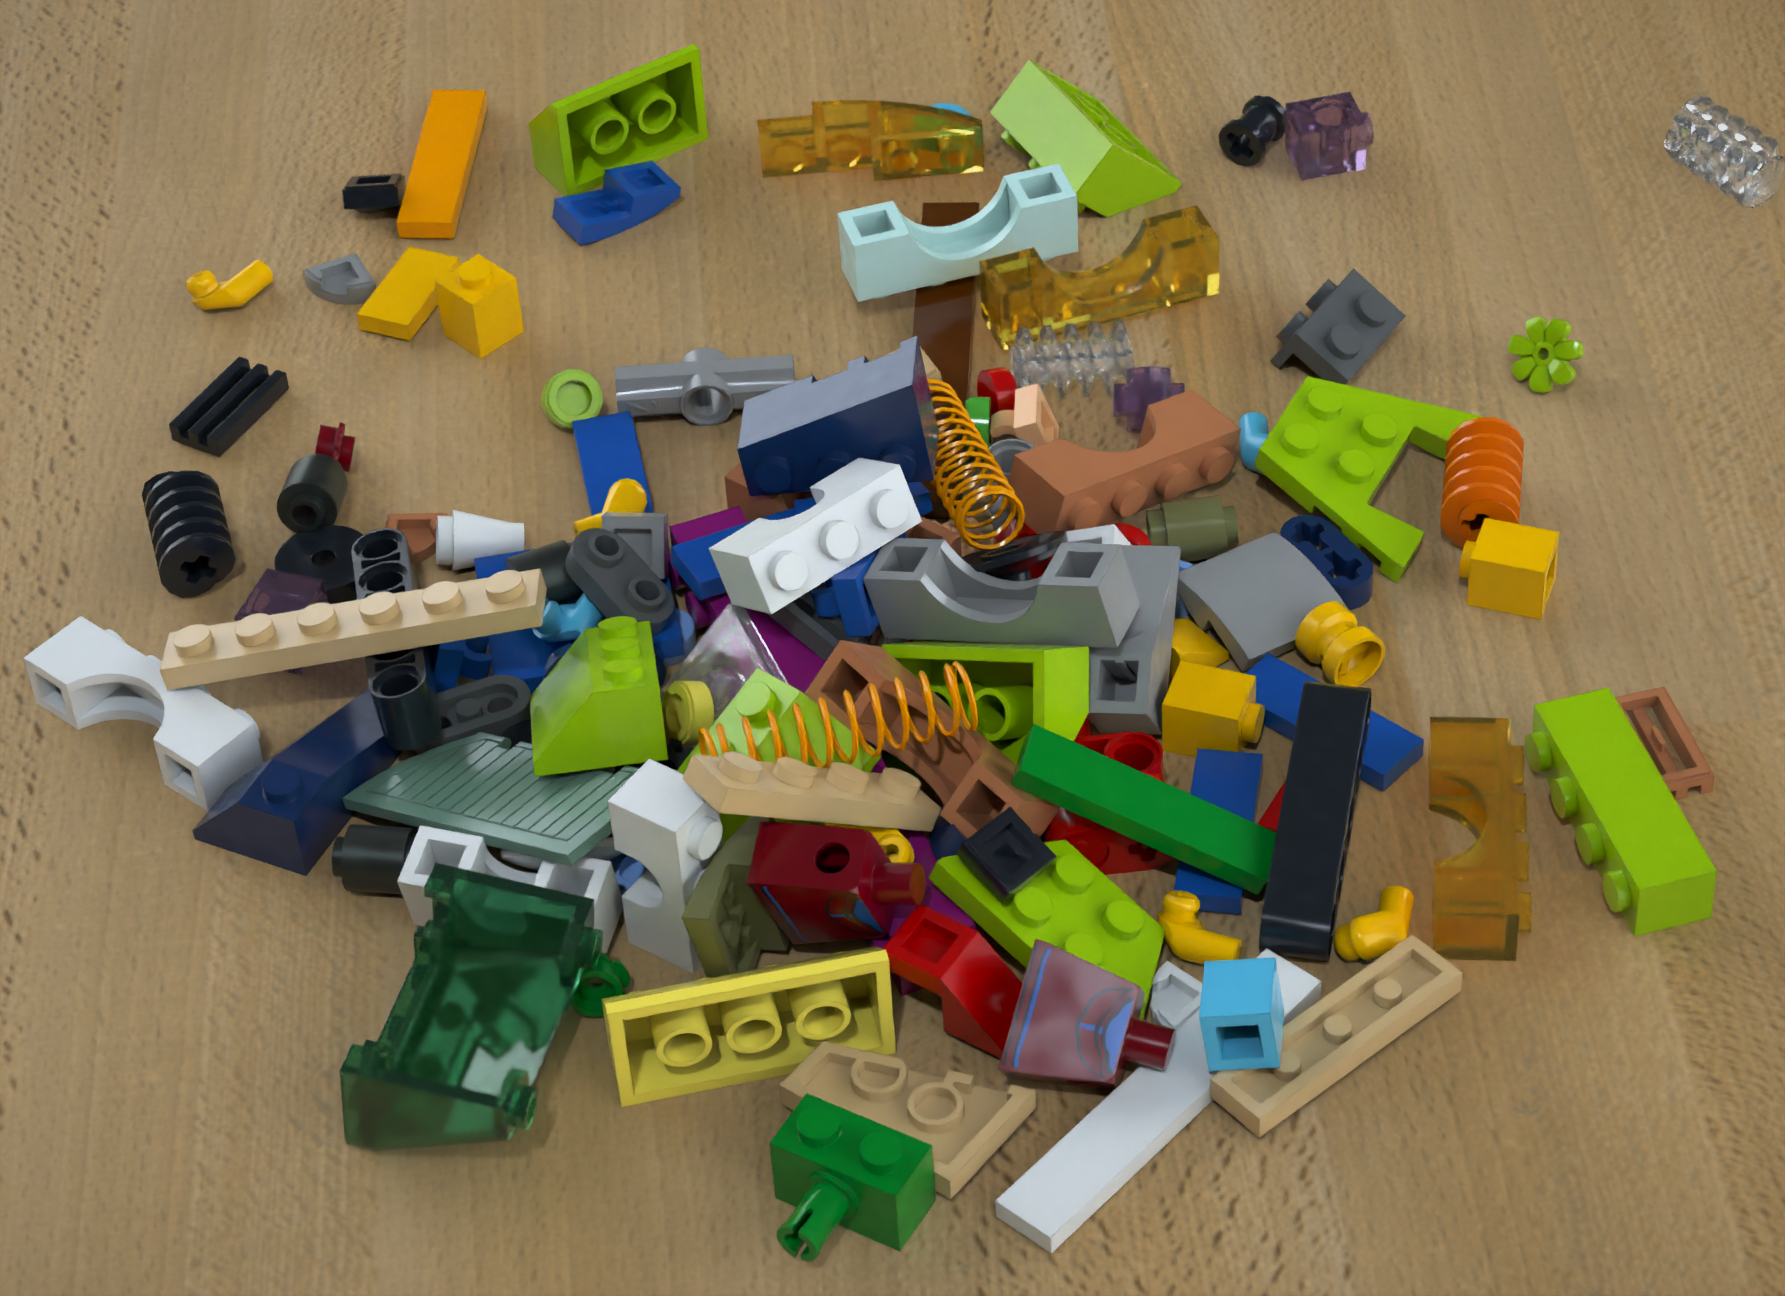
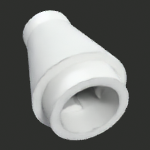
M452 510V516H437L436 564L451 565L452 571L475 567V558L524 550V523H510L457 510Z

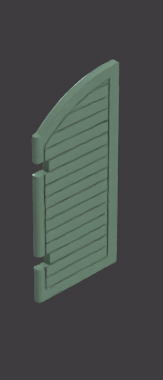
M478 732L476 735L446 743L404 760L364 782L342 799L345 808L348 810L415 827L422 825L480 836L484 838L486 845L573 866L612 833L608 800L640 768L626 765L616 774H614L615 766L535 776L532 743L520 741L510 749L511 740L509 738Z

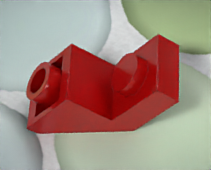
M917 905L883 948L888 955L890 971L942 997L944 1031L1001 1058L1022 982L977 930L927 906Z

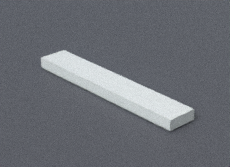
M1266 948L1257 958L1275 957L1284 1006V1026L1321 998L1322 981ZM1199 1012L1176 1032L1173 1050L1166 1070L1143 1064L1139 1066L995 1200L997 1218L1052 1254L1213 1101L1210 1097V1078L1220 1071H1209Z

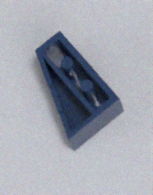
M918 336L900 342L898 351L869 361L865 355L848 361L847 370L817 381L811 375L745 400L737 451L749 496L811 491L810 487L857 458L898 464L907 483L934 481L939 431Z

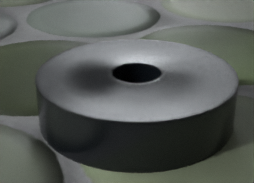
M322 525L313 531H301L290 537L279 548L274 561L279 589L283 596L293 604L304 608L315 603L336 604L356 600L357 593L351 549L355 541L363 536V534L346 526Z

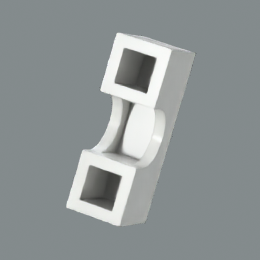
M857 458L810 487L816 502L815 506L785 519L768 520L758 518L710 547L709 551L732 605L773 614L922 522L900 465Z
M648 759L608 800L615 850L636 859L647 868L638 880L622 895L627 938L629 943L694 974L700 968L701 963L681 917L700 877L723 846V826L720 822V813L683 780L684 774L652 759Z
M422 825L418 829L397 881L415 925L578 957L588 952L607 953L623 910L622 895L611 861L584 856L573 866H567L543 859L538 873L522 872L510 868L495 859L488 851L483 837Z

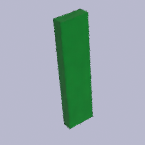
M1036 724L1032 725L1024 739L1010 785L1256 895L1262 890L1268 881L1276 832Z

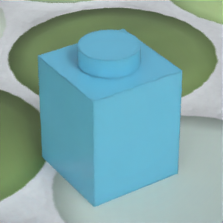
M1275 957L1205 961L1199 1020L1209 1071L1280 1068L1284 1006Z

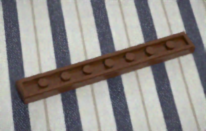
M979 202L923 203L921 225L942 227L965 221L980 211ZM976 275L948 281L938 286L917 288L912 337L918 336L920 347L940 371L942 381L949 384L957 393V397L962 401L964 408L966 400L969 399ZM942 392L931 394V398L936 396L950 397ZM934 402L933 408H953V405L945 402ZM952 413L935 414L936 421L950 418ZM951 424L945 431L955 429L957 424ZM957 435L950 443L961 440L964 435ZM949 436L944 437L938 443L945 441ZM965 446L956 454L965 452ZM954 448L949 449L943 454L951 452ZM951 457L937 461L935 466L941 467ZM957 459L956 461H954V462L951 463L950 465H952V464H954V463H957L960 459ZM956 469L943 472L942 478H948ZM964 479L950 483L948 489H955ZM930 481L921 482L930 492L933 510L921 517L926 519H951L948 510L943 506L942 499L936 493V488ZM963 493L957 494L955 500H962Z

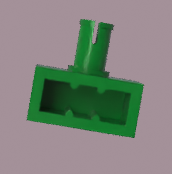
M805 1094L769 1143L775 1198L796 1207L788 1220L779 1227L776 1237L782 1248L793 1257L797 1256L801 1247L806 1243L807 1247L801 1254L802 1261H814L838 1225L901 1251L936 1201L932 1145L810 1094Z

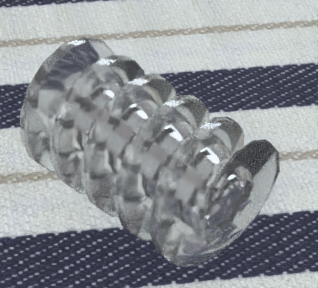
M1699 94L1687 101L1674 117L1666 133L1665 149L1677 164L1685 165L1691 173L1701 176L1708 184L1717 186L1723 194L1733 197L1743 207L1755 208L1764 204L1776 193L1785 179V157L1779 156V143L1771 136H1763V133L1756 126H1747L1742 117L1731 115L1723 105H1714L1713 100L1707 95Z
M1113 320L1107 337H1105L1099 322H1089L1084 339L1081 338L1074 323H1066L1060 341H1058L1051 325H1042L1036 343H1034L1028 327H1019L1013 344L1009 346L1010 372L1014 377L1017 389L1024 387V385L1038 383L1044 395L1047 384L1053 383L1059 398L1066 399L1071 381H1077L1083 397H1090L1094 381L1100 379L1107 396L1114 395L1118 378H1124L1130 393L1133 394L1134 359L1132 343L1122 320Z

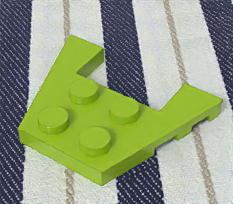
M1307 376L1261 445L1254 466L1307 511L1312 513L1318 508L1342 528L1341 532L1356 547L1361 548L1363 546L1382 562L1379 571L1390 580L1398 583L1419 549L1425 532L1370 506V503L1407 443H1412L1445 459L1447 440L1453 430L1466 421L1484 416Z

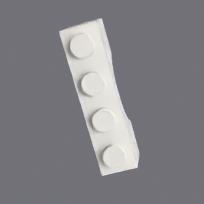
M82 616L24 657L36 703L79 730L99 722L116 719L139 720L158 727L159 730L154 736L153 741L164 785L207 812L228 786L263 763L259 744L260 730L248 713L242 709H232L212 697L202 685L167 690L160 673L162 662L160 659L153 655L146 656L126 644L113 630H103Z

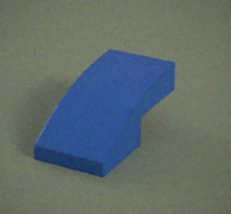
M653 161L606 169L603 189L554 198L552 218L579 245L617 235L650 219L680 197L681 187Z

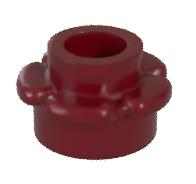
M340 422L338 428L320 425L315 454L331 456L340 463L345 472H349L355 437L344 435V423Z

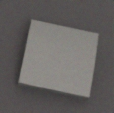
M1272 532L1180 571L1178 575L1177 594L1196 624L1203 631L1214 627L1241 671L1253 667L1268 653L1276 657L1297 648L1295 645V635L1299 625L1307 614L1317 606L1325 602L1337 601L1347 608L1338 593L1314 564L1300 550L1276 532Z

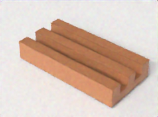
M1665 686L1615 697L1624 714L1626 715L1625 711L1628 713L1675 800L1688 797L1689 788L1695 786L1700 794L1713 792L1715 775ZM1644 707H1652L1685 766V770H1678L1665 746V739L1659 728L1652 723Z

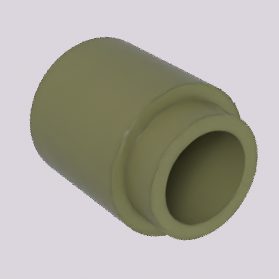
M1220 495L1161 502L1160 509L1146 510L1147 536L1152 545L1179 546L1181 549L1180 560L1189 562L1211 559L1227 552L1228 544L1238 543V526L1234 506L1223 507Z

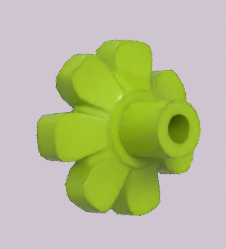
M1537 316L1529 319L1525 324L1528 337L1524 335H1512L1510 337L1507 347L1508 351L1521 356V359L1512 364V373L1518 381L1529 379V387L1532 391L1540 393L1551 392L1554 381L1557 384L1566 386L1575 378L1576 372L1569 362L1582 358L1584 348L1583 344L1578 340H1566L1571 332V325L1567 321L1554 318L1548 324L1544 317Z

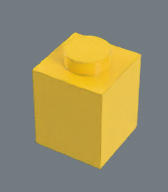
M480 254L475 255L435 280L443 335L478 358H484L524 332L516 277Z
M1485 518L1476 542L1467 540L1461 555L1459 577L1468 579L1467 605L1541 620L1556 579L1560 532Z
M1180 661L1162 703L1163 751L1196 758L1198 748L1244 752L1247 742L1257 743L1263 728L1265 706L1256 703V676Z

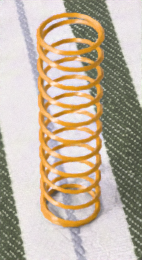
M927 379L928 385H938L929 386L930 391L942 392L950 396L932 397V403L945 402L953 405V408L941 407L934 409L935 414L952 413L950 418L936 421L937 426H941L938 429V441L949 436L945 441L937 444V449H941L937 451L936 462L951 458L945 461L941 467L935 466L937 474L934 475V481H930V483L936 488V493L942 499L943 506L948 510L950 518L955 522L956 529L969 546L978 550H995L1006 546L1016 538L1023 527L1025 518L1023 504L1016 496L1014 489L1009 484L999 464L995 461L994 455L988 449V445L982 439L981 433L976 429L975 423L969 417L967 410L963 407L962 401L957 397L954 389L941 380ZM951 424H957L955 429L945 431ZM957 435H964L961 440L950 443ZM963 446H970L967 452L956 454ZM954 448L951 452L943 454L949 449ZM970 457H976L973 463L961 466ZM957 459H960L957 463H954V464L950 465L951 463H953V462L956 461ZM976 468H983L979 475L965 479ZM956 469L948 478H942L943 472ZM965 479L955 489H948L950 483ZM983 479L989 480L986 486L974 489L965 495L962 500H955L957 494L973 489ZM993 495L992 499L984 507L968 512L970 507L981 498ZM1000 495L1004 496L1003 503L998 512L990 519L980 523L965 522V517H974L986 512L996 503ZM1009 499L1011 500L1010 514L1005 523L996 531L986 535H975L965 530V528H982L992 524L1003 514ZM1017 508V525L1012 534L1004 541L993 545H981L972 541L987 540L999 535L1010 525Z
M954 661L951 666L946 663L943 668L945 682L953 702V728L950 732L942 724L933 706L932 693L926 673L923 670L919 672V684L928 711V734L926 738H923L917 731L910 717L900 678L897 676L894 678V690L903 722V739L900 745L894 740L884 721L877 689L874 684L870 683L868 692L877 722L878 739L876 751H873L867 744L856 719L852 696L845 689L843 699L852 733V754L850 758L843 752L831 726L826 701L820 696L817 702L824 723L827 746L826 763L824 765L817 757L807 736L800 706L794 703L792 709L799 731L801 761L807 764L809 754L817 767L829 768L833 760L834 747L836 753L843 761L852 764L858 754L859 742L866 753L876 758L882 752L884 736L892 747L902 751L907 746L909 740V729L918 741L926 745L930 743L933 737L935 725L942 734L949 738L954 737L959 728L960 719L964 726L973 733L978 725V713L973 689L964 667L957 661ZM956 670L961 675L968 696L971 724L962 705ZM769 709L767 718L773 736L775 762H777L779 757L789 756L782 743L774 711ZM743 716L741 721L746 736L749 757L756 761H762L752 736L749 719ZM718 722L716 730L723 755L724 752L730 751L723 725ZM702 726L698 731L701 755L708 756L707 743L710 755L718 757L709 731Z

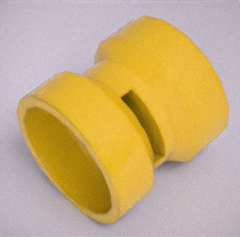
M1337 601L1325 602L1314 608L1301 622L1295 635L1297 649L1310 662L1322 664V671L1325 676L1336 685L1358 687L1364 684L1375 674L1385 656V645L1382 640L1369 628L1364 626L1358 627L1355 615Z

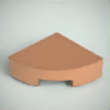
M448 513L387 514L385 528L397 529L404 533L415 565L436 553L437 516H448Z

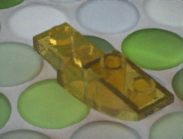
M833 100L811 102L812 115L757 120L763 178L873 168L874 181L984 171L982 120L955 111L904 102Z

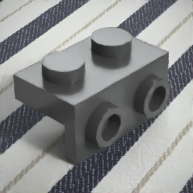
M1353 269L1338 286L1328 279L1308 300L1305 305L1313 312L1309 318L1299 311L1280 331L1276 338L1284 346L1270 361L1279 369L1294 353L1323 380L1346 384L1406 315Z

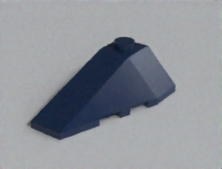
M369 688L228 786L193 829L195 840L307 876L356 812L346 809L342 798L364 782L389 769L403 751L393 749L387 745Z

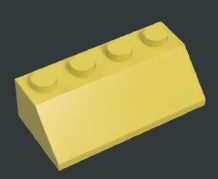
M876 946L848 952H837L832 955L780 965H770L764 968L718 977L702 978L692 982L645 991H634L624 995L601 999L608 1046L621 1107L788 1075L822 1041L882 1055L896 1053L889 959L886 950Z

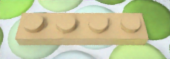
M727 751L723 753L722 757L692 754L683 776V780L718 813L932 832L941 810L940 806L920 790L921 782L916 777L896 768H884L882 773L863 772L854 766L840 762L832 763L830 768L813 767L789 757H779L776 763L756 761L738 752Z
M1412 934L1283 1026L1280 1068L1220 1071L1210 1078V1097L1260 1138L1458 994L1462 989L1463 972Z

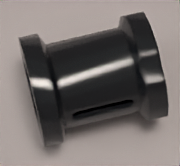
M1256 95L1244 105L1243 115L1239 119L1229 121L1220 130L1219 144L1222 151L1231 161L1245 167L1254 166L1263 158L1266 152V145L1270 141L1279 140L1287 133L1289 128L1287 112L1278 101L1269 96L1262 97Z

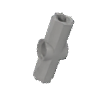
M703 347L690 351L678 363L615 367L618 413L631 411L632 418L683 414L688 421L702 426L716 425L726 420L732 411L743 410L745 400L795 382L793 355L729 359L722 351Z

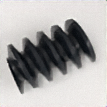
M187 470L164 472L155 475L145 482L142 498L161 584L169 593L181 598L198 596L210 590L215 583L222 581L233 570L236 561L218 484L210 475L200 471Z

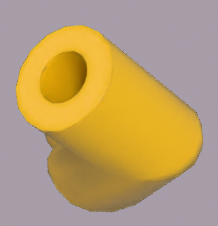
M1396 885L1384 888L1380 894L1377 912L1357 916L1351 920L1350 924H1343L1336 929L1334 945L1338 954L1348 961H1355L1360 957L1364 960L1378 959L1405 940L1408 936L1414 904L1412 892L1405 887Z

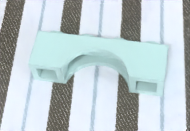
M1059 163L1003 176L996 194L981 211L965 221L949 226L930 227L917 224L905 217L894 201L837 213L841 266L858 302L869 299H881L895 293L926 286H938L956 279L983 273H995L1001 269L1035 261H1047L1057 256L1079 252L1077 195Z

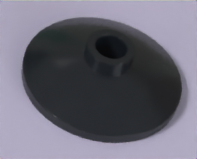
M1065 531L1047 532L1016 539L1009 542L1006 546L995 550H980L961 558L970 564L976 572L1009 581L1033 580L1030 569L1056 553L1060 544L1068 541V537Z

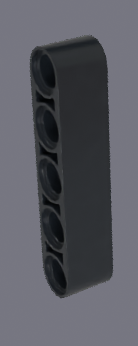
M391 528L377 529L364 534L352 545L351 553L357 600L365 599L378 592H391L394 594L421 589L409 546L403 532ZM430 646L365 656L368 686L387 745L393 749L405 751L423 747L435 740L441 732L442 723Z
M1304 682L1262 909L1259 935L1260 953L1267 948L1277 955L1329 961L1368 736L1372 699L1371 688Z

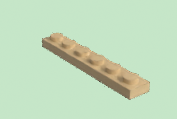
M540 568L521 572L505 570L487 578L464 582L441 581L427 588L394 594L391 592H378L365 599L336 604L315 603L302 610L273 615L257 613L238 621L209 626L193 624L179 631L169 632L160 666V673L167 690L541 627L547 588Z

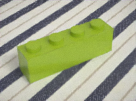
M1607 687L1535 704L1532 733L1527 734L1525 738L1528 761L1534 772H1542L1549 783L1552 802L1559 817H1568L1576 832L1578 849L1583 861L1587 865L1594 864L1601 876L1604 895L1610 909L1615 913L1621 912L1634 937L1711 918L1717 870L1610 688Z

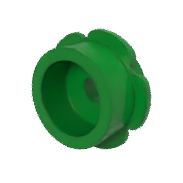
M602 952L582 954L576 964H568L562 973V987L567 990L568 1001L572 1008L584 1016L593 1018L604 1017L601 999L626 994L624 988L630 983L629 972L624 964L618 960L612 961L608 955ZM597 977L602 980V983H592L590 979Z

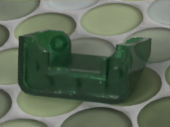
M435 862L424 886V897L432 898L433 920L429 919L425 927L418 925L413 935L415 958L377 1042L366 1039L363 1046L352 1043L340 1068L346 1144L381 1152L511 1141L518 1128L528 1130L534 1119L538 1103L539 1091L536 1087L582 973L584 969L593 971L600 958L604 934L603 930L594 928V899Z

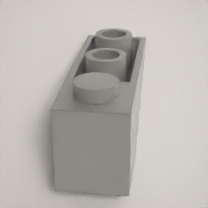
M1121 545L1140 607L1118 648L1089 647V714L1087 718L1100 733L1142 732L1148 735H1162V703L1168 691L1181 549L1179 546Z

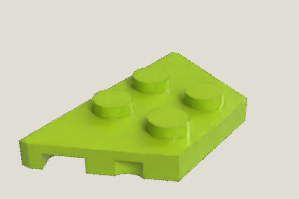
M1066 839L1044 842L1057 856L1050 868L1003 904L957 855L943 857L936 862L928 879L1026 969L1035 939L1052 944L1140 986L1145 994L1139 1019L1143 1020L1165 931L1157 921Z

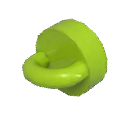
M567 369L553 375L545 383L541 393L540 407L554 425L564 429H573L572 421L593 418L599 415L603 404L602 391L599 383L589 373L580 369Z

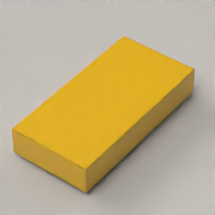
M409 246L357 312L359 329L411 341L438 305L435 280L460 265L459 257Z

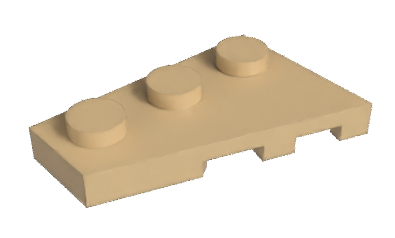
M822 1041L779 1084L781 1104L792 1110L796 1108L807 1093L932 1145L935 1191L949 1199H952L1036 1109L1035 1089L1011 1084L1008 1092L974 1085V1075L948 1070L944 1078L908 1070L903 1059L826 1041Z

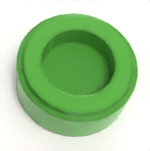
M969 397L965 402V409L989 448L992 445V436L990 434L991 398ZM965 446L966 452L968 451L970 446Z

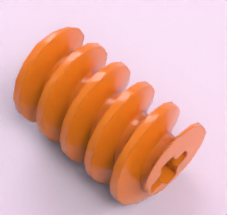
M1478 417L1466 421L1454 429L1447 440L1440 524L1445 536L1460 548L1464 547L1467 540L1476 542L1485 518L1519 524L1524 441L1520 432L1509 422L1496 417Z

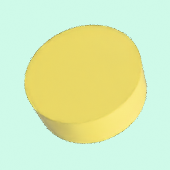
M675 681L666 690L662 701L665 735L669 741L674 738L682 741V746H696L699 743L698 731L703 726L709 730L713 725L714 704L710 690L705 683L701 681Z

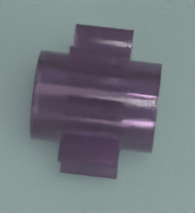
M1147 366L1127 369L1126 384H1114V417H1127V431L1141 433L1148 405L1185 392V384L1171 383V369Z

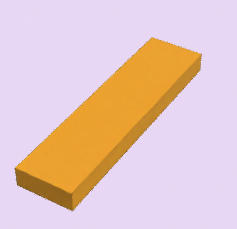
M432 90L396 222L399 238L452 239L455 237L488 108L486 90Z

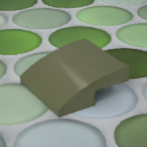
M752 816L713 857L688 900L681 918L707 978L754 970L761 949L787 951L790 942L789 938L747 884L760 821L775 822L774 818Z

